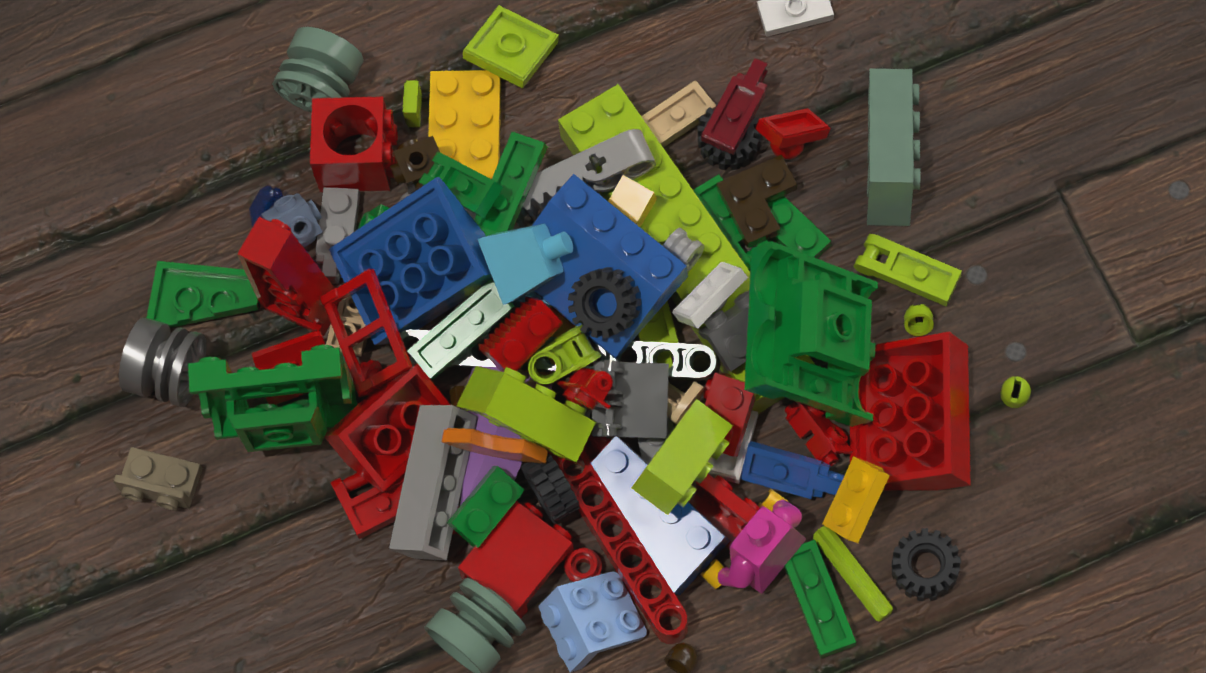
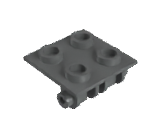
M615 360L594 362V370L609 373L612 377L613 385L603 400L611 407L609 409L595 407L592 412V420L596 422L592 430V436L667 438L669 364L630 363Z

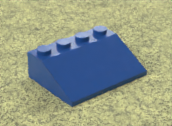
M575 174L552 197L532 225L545 224L551 236L566 232L571 238L573 252L559 257L563 266V273L534 292L573 325L575 324L572 319L577 316L575 312L569 313L568 306L573 305V301L568 300V296L575 291L571 287L574 282L580 281L579 277L599 268L612 267V271L617 269L624 271L623 277L631 276L634 280L630 283L632 288L638 286L640 292L636 293L635 297L636 299L641 298V305L636 307V310L640 311L637 318L632 320L635 323L631 327L607 338H603V336L598 338L591 337V331L585 333L615 359L619 357L688 277L687 265ZM603 288L598 289L593 296V306L600 315L611 316L617 307L616 298L611 291Z
M440 177L434 178L329 248L345 283L368 269H374L399 333L405 330H419L469 298L490 279L493 280L478 239L486 235ZM367 286L351 295L365 326L380 318ZM385 329L371 336L374 345L390 344Z

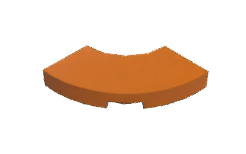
M444 429L441 441L466 451L522 462L546 463L548 450H545L546 448L525 439L491 435L475 429Z

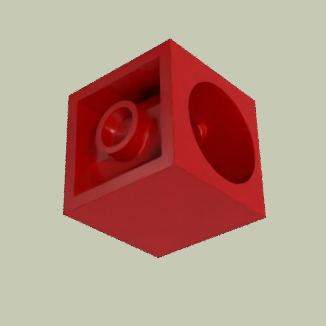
M384 97L312 98L310 166L319 191L323 192L324 187L359 189V191H390L391 178H394L390 166L395 164L392 145H397L398 132L397 125L394 124L393 110L387 109ZM362 134L375 138L373 144L359 154L342 155L335 152L337 146L350 136Z

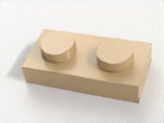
M695 80L641 117L664 148L698 125L701 116L706 117V110L710 106L715 110L716 105Z

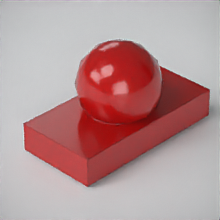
M807 108L760 118L755 129L770 141V147L776 156L782 155L784 160H792L802 153L804 143L826 139L831 128Z

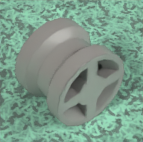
M682 228L676 229L663 244V247L687 265V272L696 264L704 250V244L698 240L692 241L689 239L687 232Z

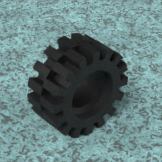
M710 106L706 110V117L702 115L699 119V126L697 128L698 147L701 148L702 157L704 159L708 157V163L712 166L716 162L719 163V169L725 170L726 165H731V171L737 170V164L739 163L742 164L743 168L749 165V158L754 161L757 157V150L760 151L761 134L755 129L759 117L755 118L754 116L735 154L732 155L701 140V135L714 112Z
M605 267L579 277L580 281L574 282L571 288L575 291L568 296V300L573 301V305L568 306L569 313H576L577 317L572 319L574 324H583L580 329L583 333L591 331V337L598 338L603 336V338H607L625 331V329L635 323L632 320L639 316L640 311L636 310V307L641 305V298L636 299L635 294L640 291L638 286L632 288L630 285L634 281L630 275L623 277L624 271L620 269L612 271V267ZM601 288L611 291L617 302L615 312L608 317L600 315L593 306V296Z
M547 453L546 463L527 462L521 466L529 487L534 492L533 494L538 499L542 509L545 510L546 515L554 524L580 509L579 502L571 490L569 482L565 479L563 472L549 453Z
M922 528L921 533L916 534V531L913 530L909 532L907 538L903 536L899 540V545L894 549L891 564L892 577L896 579L898 589L901 590L903 588L905 595L909 598L915 595L917 596V601H923L924 598L934 601L939 595L942 597L947 595L950 588L953 589L956 584L961 559L958 557L959 550L956 545L952 546V539L946 535L945 538L940 536L941 531L935 530L934 533H928V528ZM921 552L934 554L940 562L939 572L930 578L918 576L911 567L913 557Z

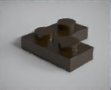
M782 155L717 183V191L747 248L780 235V227L767 203L797 190V183Z

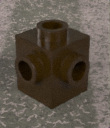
M433 136L420 141L417 139L408 140L399 145L398 150L393 151L395 164L390 166L392 174L398 186L401 184L405 185L408 194L415 192L423 186L418 181L423 173L428 174L434 164L431 160L437 151L440 152Z

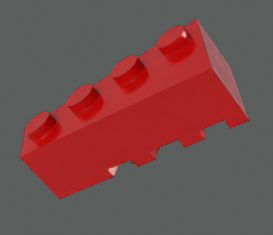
M258 217L237 255L261 308L313 332L319 330L322 336H324L331 322L325 307L321 303L320 297L335 287L298 241L287 224L277 219H272L270 222Z

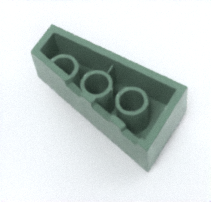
M869 69L867 225L910 226L913 190H920V168H914L913 161L920 160V140H913V133H919L920 112L913 111V105H919V84H913L912 69Z

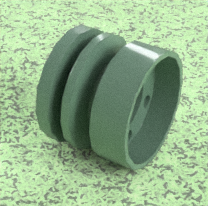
M301 27L295 32L288 47L287 55L289 59L281 63L279 67L280 72L275 76L272 85L282 98L312 113V98L348 97L350 93L348 84H352L355 81L364 59L362 53L344 38L319 28Z
M465 578L459 586L466 597L457 592H453L450 595L451 602L459 611L456 615L444 608H440L424 626V629L443 650L472 673H490L501 660L492 643L495 641L511 648L514 641L508 632L521 636L526 630V626L515 614L513 608L500 595L470 578Z

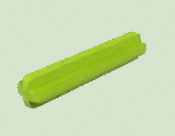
M826 526L818 529L813 534V539L866 609L878 622L887 618L892 613V605L841 539Z

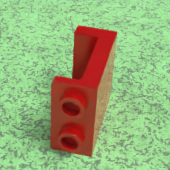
M516 501L478 548L474 547L458 566V570L462 579L470 578L500 595L513 608L515 614L522 619L528 611L527 603L561 561L574 551V547L571 542L572 536L564 528L557 524L551 527L542 520L543 514L536 507L528 502L523 506Z

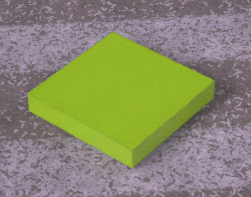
M499 5L465 47L463 59L524 88L557 45L559 35Z

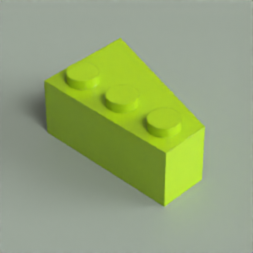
M478 366L475 367L456 405L457 407L465 411L476 412L489 419V423L497 427L502 426L519 435V438L546 448L545 450L562 459L577 463L596 423L584 416L587 411L585 408L568 400L565 405L554 399L556 396L554 391L539 384L532 388L524 383L526 377L513 369L506 367L504 372Z
M696 399L631 489L666 515H669L677 503L684 507L697 490L691 485L695 480L700 484L712 469L713 465L708 462L710 457L717 461L730 442L724 438L733 425Z

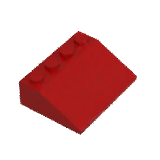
M951 332L876 344L875 358L870 361L869 371L864 376H861L858 389L860 404L866 412L873 414V421L853 427L850 426V447L854 451L850 454V462L854 456L881 467L883 472L890 475L883 490H943L971 486L968 345Z

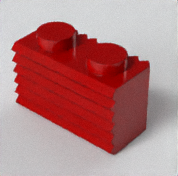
M525 297V302H520V307H515V313H510V318H505V323H500V328H495V334H489V339H484V344H479V350L501 372H504L506 367L517 371L558 330L563 322L542 300Z

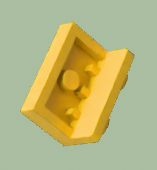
M853 456L822 524L845 539L859 543L890 475L883 472L881 467Z

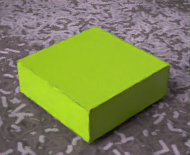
M406 80L403 97L404 119L408 127H420L422 93L419 81Z

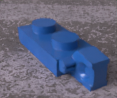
M750 441L740 479L812 499V496L822 498L823 492L836 495L844 475L829 471L830 465L821 460Z

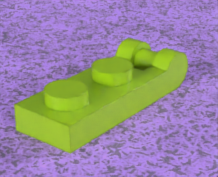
M875 234L868 235L864 243L866 249L863 255L857 257L854 268L858 272L867 276L873 275L947 307L961 277L962 270ZM879 254L888 256L885 264L876 260Z

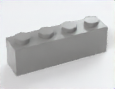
M420 405L389 546L390 550L413 559L447 560L453 528L447 522L458 508L469 451L442 443L444 429L447 430V428L474 429L477 416L453 405Z

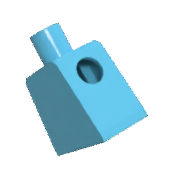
M545 224L499 232L478 239L503 305L522 299L562 274L563 266L559 257L573 252V244L569 235L566 232H561L551 236Z

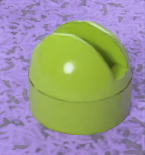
M924 304L910 306L904 315L905 330L914 336H923L931 332L934 322L930 308ZM916 317H922L923 322L916 323Z
M1012 376L1002 385L1001 399L1004 404L1011 408H1020L1029 401L1031 388L1024 378ZM1014 384L1021 385L1018 399L1011 397Z

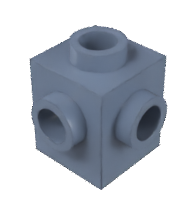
M299 193L281 197L274 203V207L261 214L263 219L270 222L272 219H277L287 224L303 247L311 244L316 239V236L323 232L317 222L322 216L312 200L306 202Z

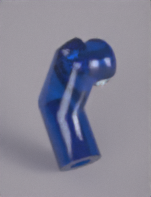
M268 185L259 190L249 207L252 228L258 217L263 218L261 214L269 210L271 206L274 207V203L283 197V193L279 188H272Z

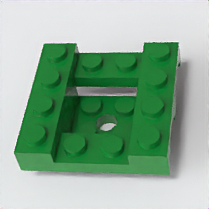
M773 241L752 248L744 390L769 399L783 396L826 411V418L851 427L872 422L873 414L866 412L862 408L858 389L861 376H864L869 371L870 361L875 358L876 344L870 342L872 300L868 298L872 292L878 289V282ZM808 355L828 362V369L795 357Z
M317 345L309 351H301L302 366H297L293 363H281L276 365L274 369L259 370L255 367H244L238 369L237 373H232L226 359L204 357L197 363H188L190 394L199 393L202 416L204 419L212 418L216 440L239 437L247 452L320 445L327 432V428L334 427L359 404L358 394L340 348H334L331 345ZM309 392V400H298L283 407H277L274 404H261L255 408H250L246 400Z

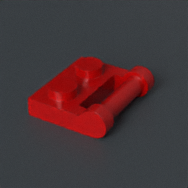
M355 473L343 480L339 477L330 482L359 539L395 522L405 473L384 492L374 487L352 499L348 493L369 483L361 475Z

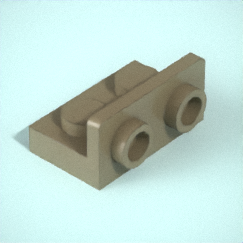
M131 447L122 475H115L113 482L121 492V496L129 500L142 502L143 498L156 501V505L168 510L175 511L178 507L189 509L203 468L198 463Z

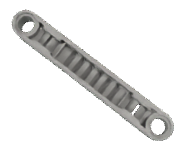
M639 129L625 131L538 172L516 223L521 228L524 227L525 216H529L535 222L538 218V210L541 209L543 211L552 197L573 174L596 192L603 193L615 189L622 175L634 180L648 173L654 168L656 162L642 131ZM602 166L603 171L597 174L596 168ZM465 209L474 220L476 214Z

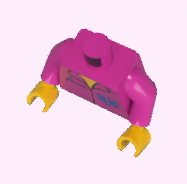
M770 489L765 501L759 503L760 509L731 543L730 568L724 567L717 559H714L710 563L711 566L700 575L714 589L721 585L740 589L750 585L762 594L806 540L794 528L801 522L802 514L800 510L790 504L788 500L776 491Z

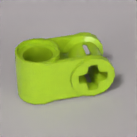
M583 324L561 334L554 341L538 349L532 355L528 364V371L535 382L539 384L553 383L563 376L589 365L602 356L599 351H594L587 336L580 330ZM573 341H575V342L577 343L579 349H580L581 352H582V355H581L580 352L578 351V349H577V347H576V345L574 344ZM543 356L553 359L556 364V370L550 375L540 374L535 367L537 359Z

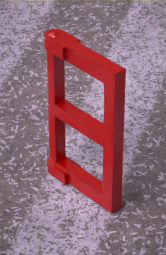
M374 269L364 271L320 297L359 397L370 394L385 383L413 368ZM367 286L380 318L348 336L336 304ZM385 329L397 362L365 380L352 347Z

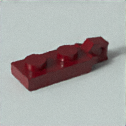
M754 58L746 75L738 73L736 77H732L701 135L703 142L732 155L735 154L765 97L768 85L764 84L763 81L768 73V70H766L767 63Z

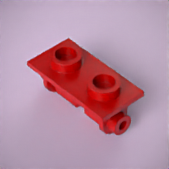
M581 368L573 373L568 382L560 380L556 382V384L566 390L563 396L581 407L584 405L591 410H594L595 407L605 409L611 407L603 401L613 385L611 375L605 371Z
M797 401L785 408L787 422H789L801 439L806 438L811 432L814 434L805 445L817 460H821L832 467L839 460L836 456L838 453L852 454L854 452L846 442L848 440L846 433L826 418V411Z

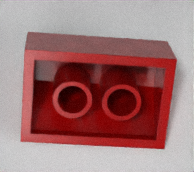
M418 363L412 364L413 368L370 393L324 436L349 467L381 492H384L406 472L420 405H450Z

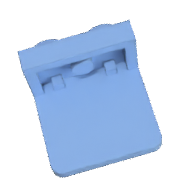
M614 571L557 586L538 606L542 620L549 628L557 645L559 656L564 660L569 672L582 669L599 652L640 641L647 634V630L621 577Z

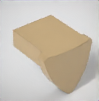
M694 381L687 392L684 393L668 383L667 417L678 424L696 399L700 401L704 387Z

